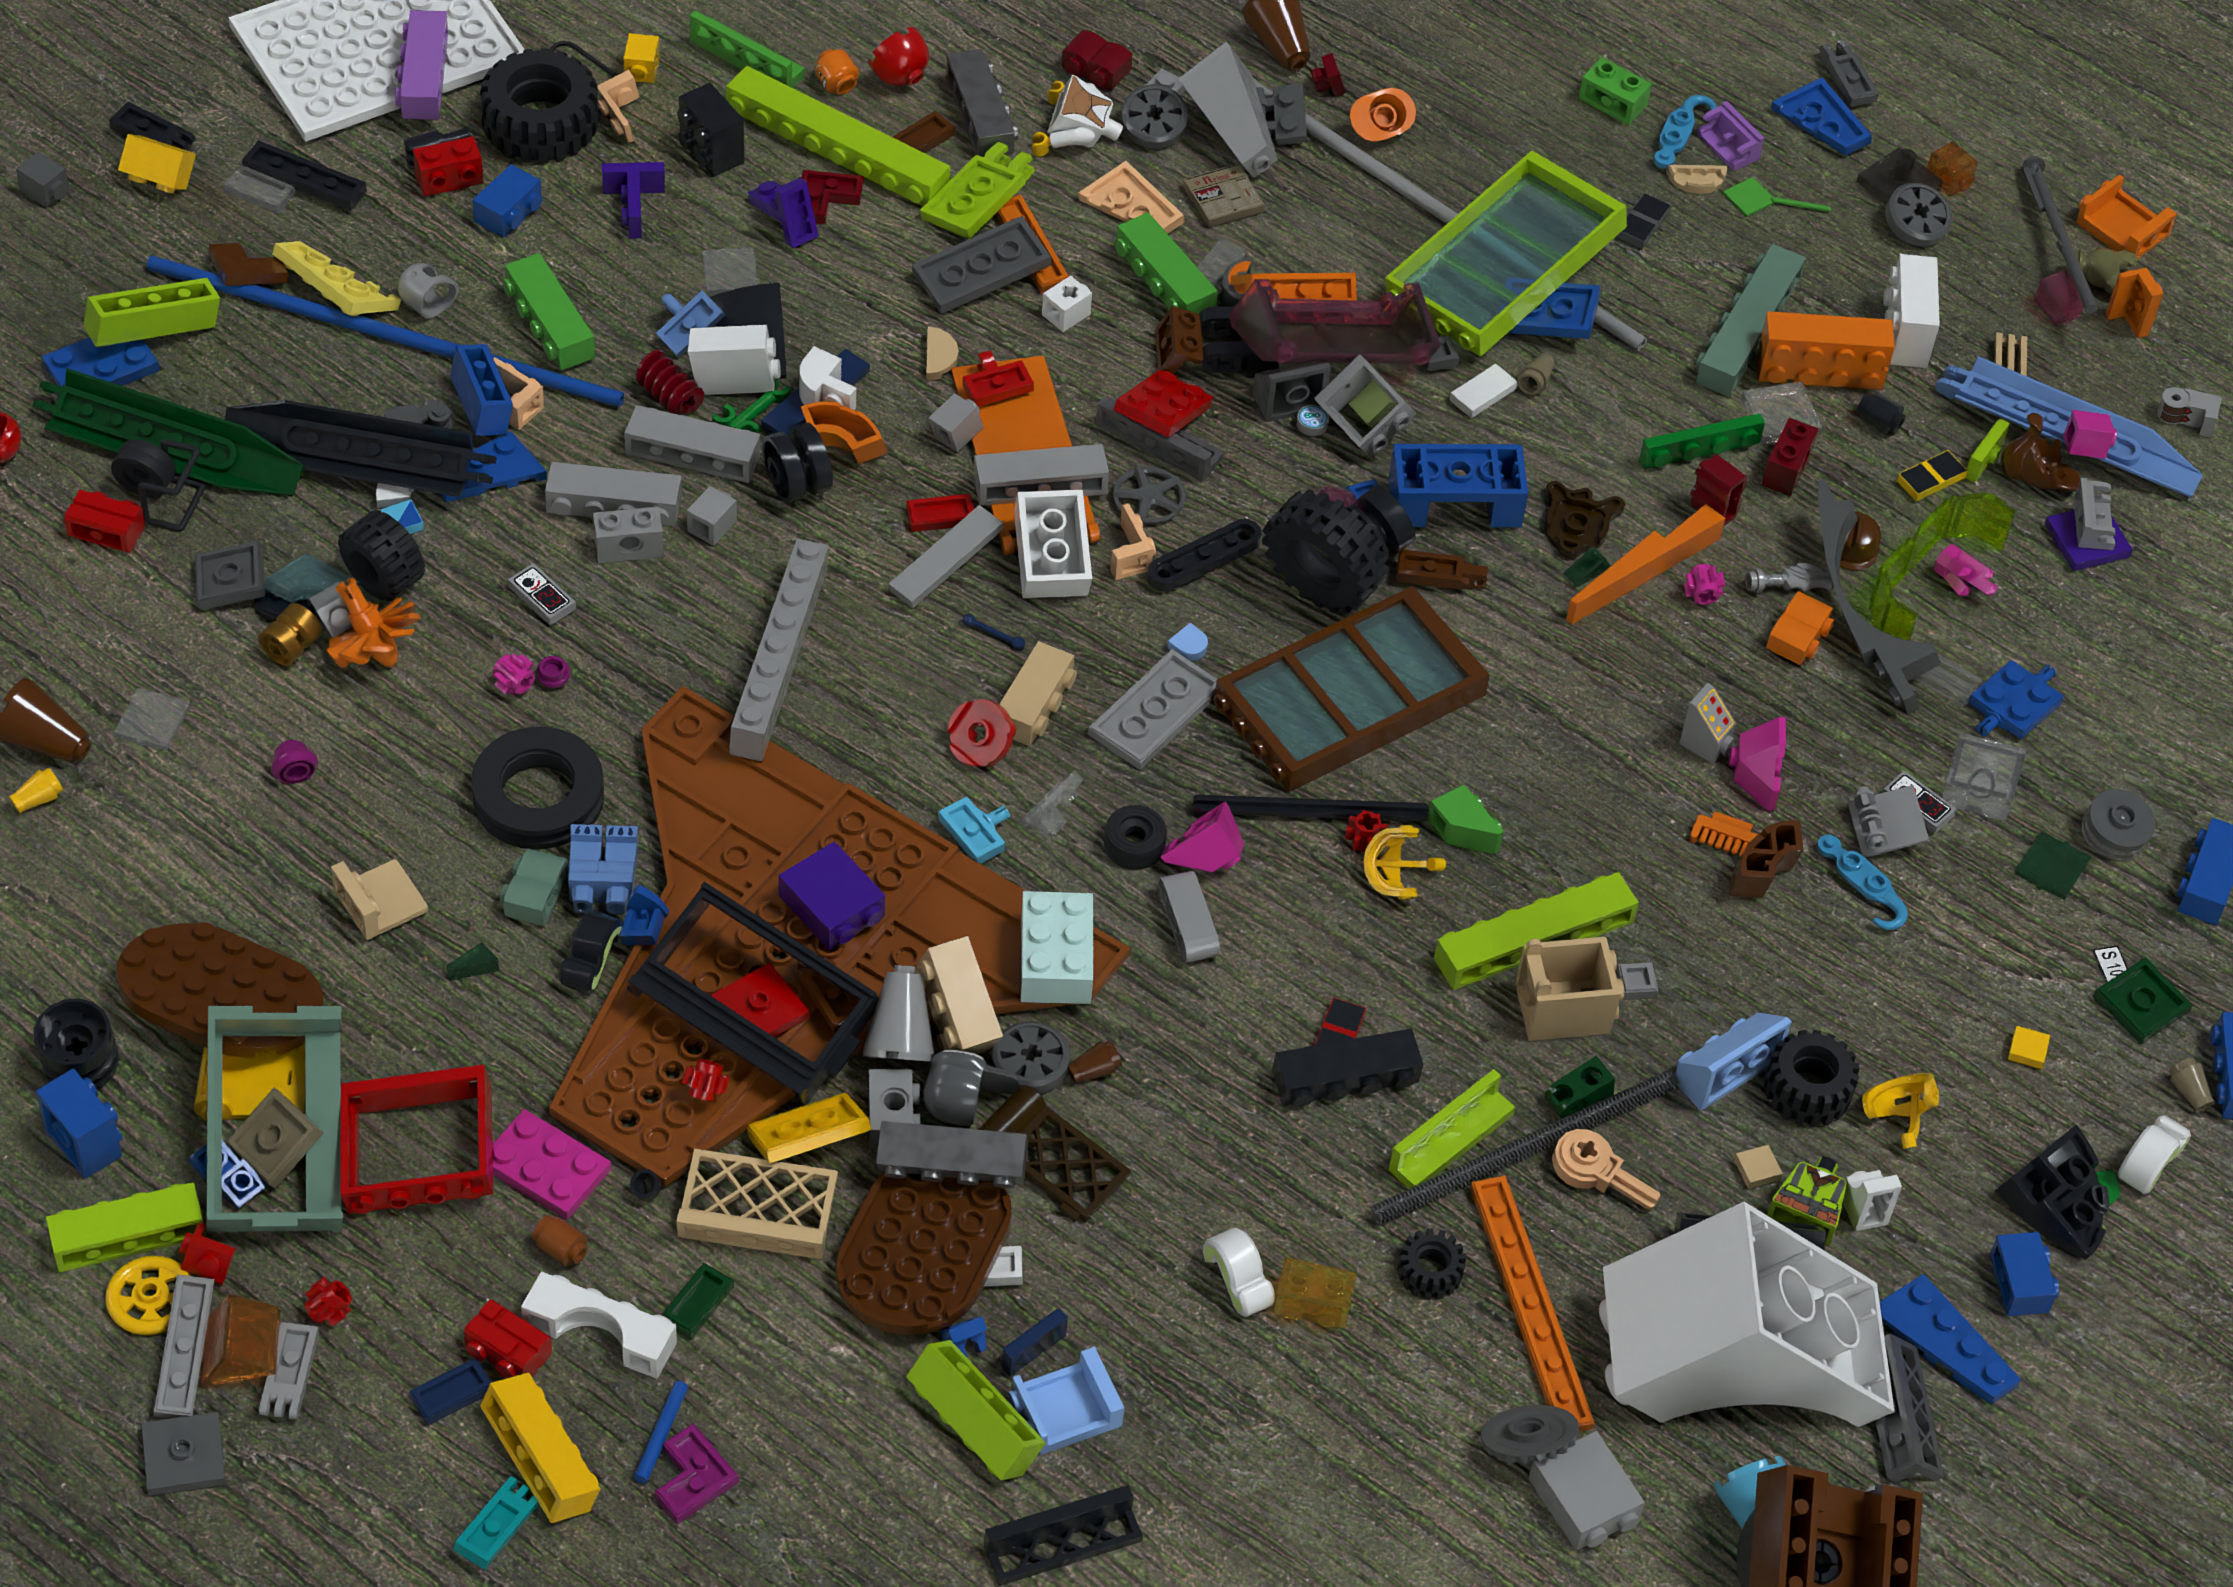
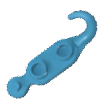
M1693 95L1687 98L1681 107L1668 116L1659 138V146L1662 149L1657 151L1654 156V163L1657 167L1667 169L1668 165H1674V154L1683 151L1694 128V107L1696 105H1705L1711 110L1717 108V104L1711 98L1703 95Z
M1823 835L1818 839V852L1825 857L1834 859L1837 872L1869 900L1887 905L1896 914L1895 919L1892 921L1874 918L1873 923L1886 930L1900 928L1906 922L1908 912L1906 905L1895 893L1891 881L1858 852L1844 850L1840 840L1834 835Z

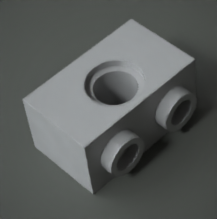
M659 506L593 513L594 540L598 563L664 557L663 530Z
M869 1069V1120L871 1125L869 1149H878L881 1121L920 1124V1113L913 1114V1105H919L920 1087L919 1083H912V1069Z

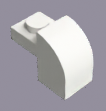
M815 346L800 365L799 394L801 401L804 405L815 402L840 403L841 406L855 410L856 387L841 381L842 359Z

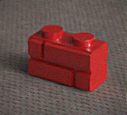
M79 490L73 500V504L69 506L64 517L68 536L127 553L132 551L136 544V539H139L145 528L142 507L131 500H124L122 502L108 498L107 495L99 491L91 493Z
M489 1299L479 1311V1314L475 1315L464 1329L467 1352L473 1358H477L478 1361L486 1359L494 1364L498 1373L505 1379L525 1373H530L533 1377L538 1368L542 1367L552 1353V1342L549 1335L492 1299Z

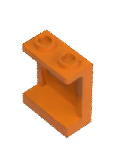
M2119 174L2111 181L2106 180L2092 195L2087 194L2078 205L2080 211L2076 223L2114 251L2125 249L2128 252H2133L2138 259L2170 235L2177 213L2167 207L2156 215L2122 190L2125 178Z

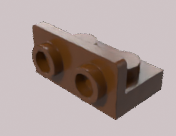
M1171 306L1156 327L1155 337L1158 370L1174 374L1177 369L1182 368L1185 360L1201 364L1204 359L1200 315L1189 310Z

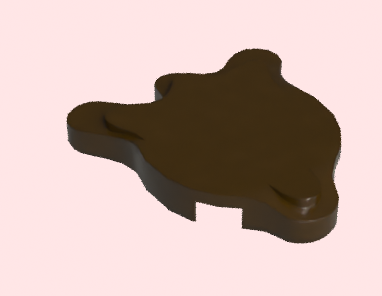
M1551 481L1546 485L1545 494L1550 501L1544 525L1545 533L1549 540L1558 548V552L1562 556L1575 558L1582 553L1599 548L1605 542L1609 531V524L1615 517L1624 512L1625 502L1618 496L1594 501L1592 499L1593 493L1589 488L1570 490L1558 481Z

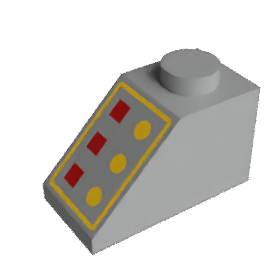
M1707 683L1689 703L1679 744L1713 764L1721 754L1726 756L1730 752L1731 746L1733 747L1736 739L1732 736L1736 722L1715 687L1710 683Z

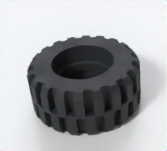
M541 48V51L525 49L520 54L514 52L509 54L506 60L501 59L495 63L493 69L486 73L481 84L480 94L484 132L495 147L500 151L504 149L505 154L512 158L518 156L521 157L522 161L531 162V160H539V163H548L550 159H555L556 161L563 160L568 154L572 156L581 150V146L585 147L596 134L599 121L596 79L592 76V72L587 66L582 65V62L574 56L569 58L565 52L559 50L556 53L550 52V49ZM537 101L558 104L555 107L541 110L522 107L525 104Z

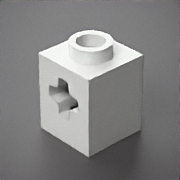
M1069 276L1043 293L1042 315L1062 332H1065L1091 314L1092 292H1090L1086 285L1079 283L1075 278Z

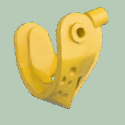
M1412 825L1387 828L1376 834L1369 842L1364 855V872L1371 886L1379 893L1398 897L1399 900H1411V897H1417L1418 892H1416V888H1404L1400 877L1401 867L1427 868L1429 871L1445 870L1446 861L1444 858L1430 857L1427 861L1401 860V846L1406 838H1418L1419 828H1413ZM1385 846H1388L1385 853L1378 860L1377 857L1379 853L1383 850ZM1377 867L1381 868L1387 880L1381 876Z
M1931 1073L1910 1074L1880 1083L1863 1094V1109L1869 1119L1886 1116L1910 1117L1908 1132L1900 1134L1903 1149L1917 1147L1916 1139L1920 1129V1115L1933 1107H1937L1939 1104V1090L1934 1075ZM1920 1093H1923V1100H1920ZM1911 1096L1910 1102L1899 1105L1895 1104V1099Z

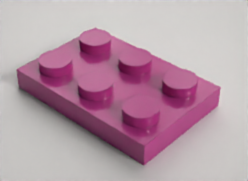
M526 1109L522 1110L493 1143V1174L566 1220L572 1216L612 1170L611 1161Z

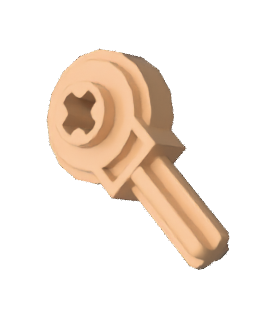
M1575 1129L1565 1133L1559 1139L1552 1155V1161L1558 1177L1566 1184L1581 1189L1595 1187L1603 1193L1610 1186L1647 1210H1652L1660 1198V1193L1622 1170L1621 1166L1624 1160L1613 1153L1608 1141L1600 1134L1588 1129Z

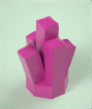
M1950 544L1941 551L1936 559L1934 571L1942 576L1959 596H1967L1971 591V587L1966 581L1989 596L1996 593L1998 586L1989 580L1993 577L1994 571L1958 546Z

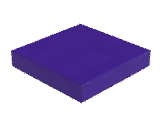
M2075 510L2046 518L2045 526L2073 571L2131 557L2133 551L2112 515V527L2115 528L2116 533L2113 536L2115 540L2114 550L2078 548Z

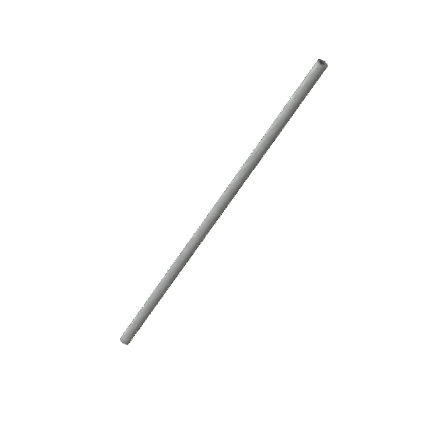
M1253 79L1256 87L1264 89V96L1266 98L1273 97L1272 90ZM1306 114L1307 132L1445 224L1458 215L1451 208ZM1479 227L1467 237L1531 281H1536L1546 272ZM1597 307L1594 319L1596 324L1637 351H1640L1647 342L1645 336L1601 307Z

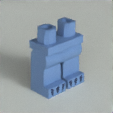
M571 824L568 883L569 901L573 902L575 913H588L592 911L593 903H606V911L610 914L625 913L630 895L634 890L639 850L638 826L607 825L605 861H603L602 825Z

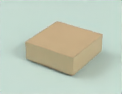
M1769 1145L1739 1152L1735 1155L1734 1161L1748 1189L1781 1180L1783 1173Z

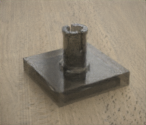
M1900 147L1860 172L1856 181L1885 205L1892 193L1901 185L1922 183L1937 191L1941 190L1943 185L1941 178L1916 160L1917 156L1914 151Z

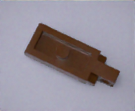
M1402 550L1398 555L1395 582L1462 590L1485 589L1488 566L1471 565L1470 562L1464 561V556Z
M811 944L805 945V947L816 953ZM824 958L825 960L836 966L832 959L828 960L827 958ZM798 961L801 967L798 969L800 981L832 1032L836 1033L858 1004V999Z

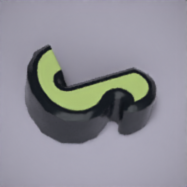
M596 910L583 915L574 931L569 956L562 962L559 980L561 985L585 994L595 991L613 942L623 943L620 938L621 929L624 925L621 919Z

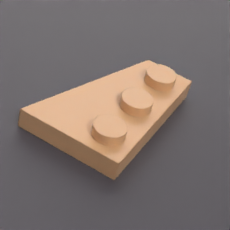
M1124 161L1078 192L1079 201L1124 222L1149 212L1167 234L1184 223V215L1127 161Z

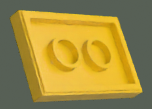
M842 1093L753 1122L747 1127V1135L770 1164L870 1131L871 1125L869 1118L847 1093Z

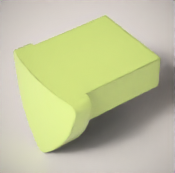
M1373 379L1349 403L1371 428L1394 406H1397Z

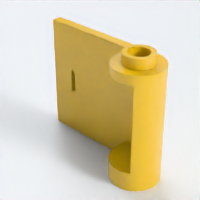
M305 1043L280 1055H277L276 1051L256 1053V1058H240L222 1054L223 1120L247 1119L274 1087L281 1091L305 1114ZM206 1047L203 1049L194 1103V1111L205 1121H207Z

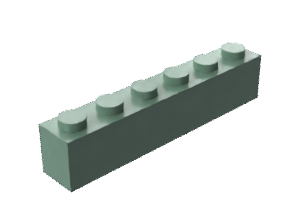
M1775 244L1770 246L1766 255L1763 253L1759 255L1754 268L1755 273L1747 275L1742 288L1744 290L1743 293L1737 292L1731 304V313H1724L1719 324V333H1712L1707 344L1708 351L1706 353L1701 352L1694 367L1695 370H1698L1696 384L1729 398L1731 397L1757 353L1767 311H1782L1801 279L1806 257Z

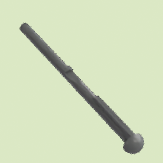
M2030 156L2023 162L2022 171L2039 212H2046L2052 230L2058 239L2056 243L2057 248L2065 259L2086 313L2093 314L2097 311V305L2043 175L2046 166L2045 162L2038 156Z

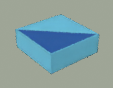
M411 499L380 509L382 513L385 512L397 520L409 534L424 530L423 521Z

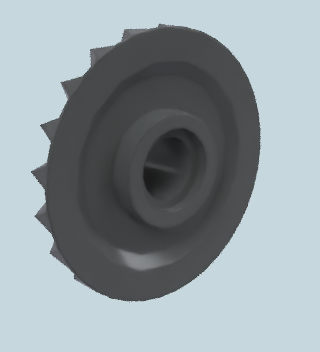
M1527 1405L1506 1410L1491 1418L1482 1429L1481 1439L1483 1447L1487 1449L1488 1454L1496 1456L1497 1460L1508 1459L1512 1464L1518 1461L1523 1466L1531 1467L1533 1461L1540 1463L1541 1459H1555L1556 1454L1567 1453V1448L1573 1447L1576 1439L1579 1438V1424L1573 1414L1562 1408L1549 1405Z

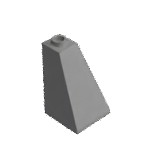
M1226 41L1178 80L1254 179L1260 173L1265 172L1278 159L1253 76Z

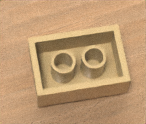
M966 936L928 948L916 962L915 974L923 975L924 988L928 1001H926L928 1016L932 1022L936 1021L940 1033L937 1035L940 1051L959 1050L975 1054L990 1051L1003 1037L969 937Z

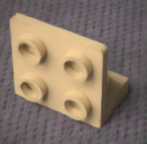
M396 859L361 875L356 871L351 872L344 861L331 866L334 892L366 940L428 912L427 903Z

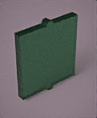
M2041 831L2014 874L2036 885L2038 890L2044 889L2065 900L2088 865L2091 856L2069 846V842H2062Z

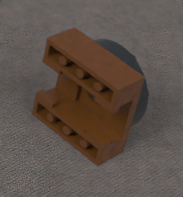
M1791 1465L1757 1473L1755 1509L1743 1526L1737 1548V1572L1741 1587H1917L1923 1492L1884 1484L1875 1486V1490L1865 1492L1828 1484V1473Z

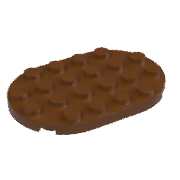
M200 922L198 924L179 923L148 929L126 946L117 964V983L121 992V999L131 1011L150 1023L206 1048L208 1043V1006H253V1013H297V1006H323L324 1004L323 992L319 982L303 964L227 930L214 927L208 922ZM222 1036V1054L240 1058H256V1053L276 1051V1054L280 1055L304 1044L305 1036Z
M883 1172L871 1187L838 1253L836 1264L837 1284L846 1306L866 1324L881 1331L901 1335L933 1332L960 1319L970 1310L979 1297L1009 1235L1012 1208L1010 1196L1005 1188L993 1186V1181L979 1180L978 1185H965L957 1183V1178L943 1177L941 1182H931L920 1179L921 1175L906 1173V1178H891L885 1176Z

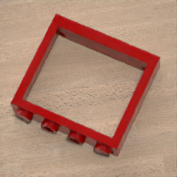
M484 1064L341 1083L340 1195L349 1214H366L373 1210L387 1208L403 1209L410 1205L425 1203L441 1204L447 1200L477 1199L481 1196L494 1194L491 1082ZM477 1098L479 1170L360 1186V1113Z

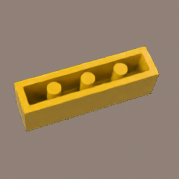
M530 1373L490 1383L480 1407L550 1523L590 1512L601 1489L598 1480L589 1471L581 1458L578 1447L572 1443L565 1432L561 1419L554 1414L541 1387L536 1385Z

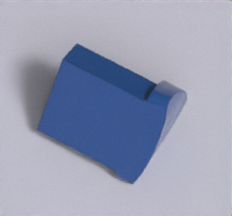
M638 885L633 890L629 898L627 914L620 933L623 945H656L664 919L669 913L665 903L656 894L641 885Z

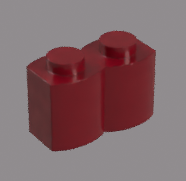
M1082 30L1062 51V67L1072 75L1088 78L1097 87L1113 90L1132 69V53L1118 43L1107 42L1094 32Z
M1716 454L1709 460L1704 459L1696 469V484L1690 492L1692 496L1691 507L1698 511L1707 504L1726 518L1724 526H1726L1739 512L1742 503L1741 495L1746 487L1747 476Z

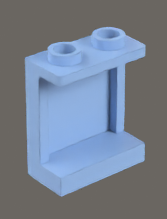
M1095 1347L1081 1351L1080 1363L1026 1382L1022 1381L1020 1375L1012 1377L1011 1391L1007 1393L1008 1401L1046 1442L1039 1455L1123 1425L1124 1406Z

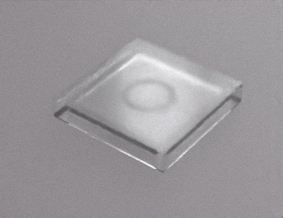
M1802 382L1742 392L1741 399L1748 415L1761 413L1765 421L1760 441L1762 445L1778 441L1789 417L1819 428L1817 436L1822 434V424Z

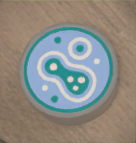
M1304 406L1297 414V428L1305 435L1319 436L1328 428L1329 415L1320 406Z

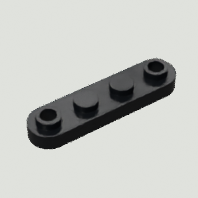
M1240 519L1165 554L1149 564L1148 583L1156 590L1170 591L1252 552L1260 545L1261 528L1252 520Z

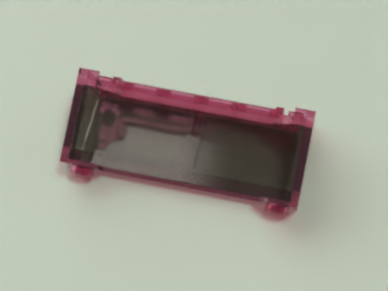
M1255 279L1229 315L1232 327L1262 361H1277L1279 363L1287 361L1351 363L1360 354L1369 363L1423 365L1431 360L1432 356L1441 346L1419 283H1405L1403 293L1392 297L1391 292H1385L1379 301L1279 299L1277 290L1272 289L1269 279Z

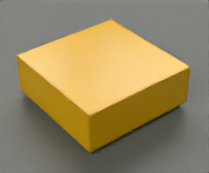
M2016 1026L2008 1060L2042 1069L2051 1035Z

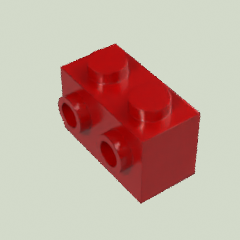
M473 136L413 149L415 176L423 197L484 184L482 157Z

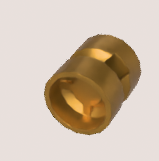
M291 603L277 617L276 621H273L258 635V642L271 660L282 666H290L304 652V648H308L322 634V627L310 610L300 604Z

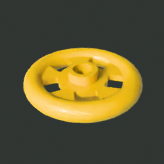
M144 1256L134 1259L118 1269L109 1281L105 1295L107 1311L113 1321L128 1332L138 1335H156L167 1332L170 1313L161 1318L156 1312L167 1303L172 1306L174 1293L169 1292L166 1283L176 1280L177 1274L191 1276V1274L181 1270V1263L168 1257ZM150 1270L159 1271L158 1278L148 1277L142 1279V1272ZM125 1284L135 1285L132 1289L131 1297L121 1295ZM148 1290L156 1291L152 1296L144 1295ZM133 1306L145 1312L140 1319L128 1314Z

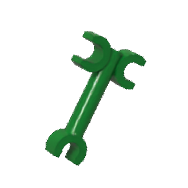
M775 379L774 391L766 392L737 417L735 409L725 404L723 406V415L726 418L713 414L712 422L759 433V426L752 420L774 402H783L790 396L791 388L787 386L781 391H776L778 379Z

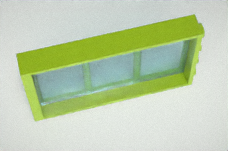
M1531 150L1385 277L1386 299L1392 305L1412 314L1416 320L1423 321L1433 327L1439 334L1443 336L1450 335L1451 339L1459 343L1463 349L1470 350L1481 357L1627 227L1626 205Z

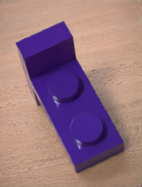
M664 162L602 163L603 194H622V203H628V207H622L623 226H629V239L642 238L640 193H665Z
M798 178L783 186L775 181H767L761 183L758 188L748 192L752 205L782 223L788 246L794 248L819 236L807 181Z

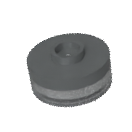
M2110 789L2098 794L2082 819V832L2087 843L2102 856L2114 860H2128L2139 855L2155 831V817L2149 805L2138 795L2122 789Z

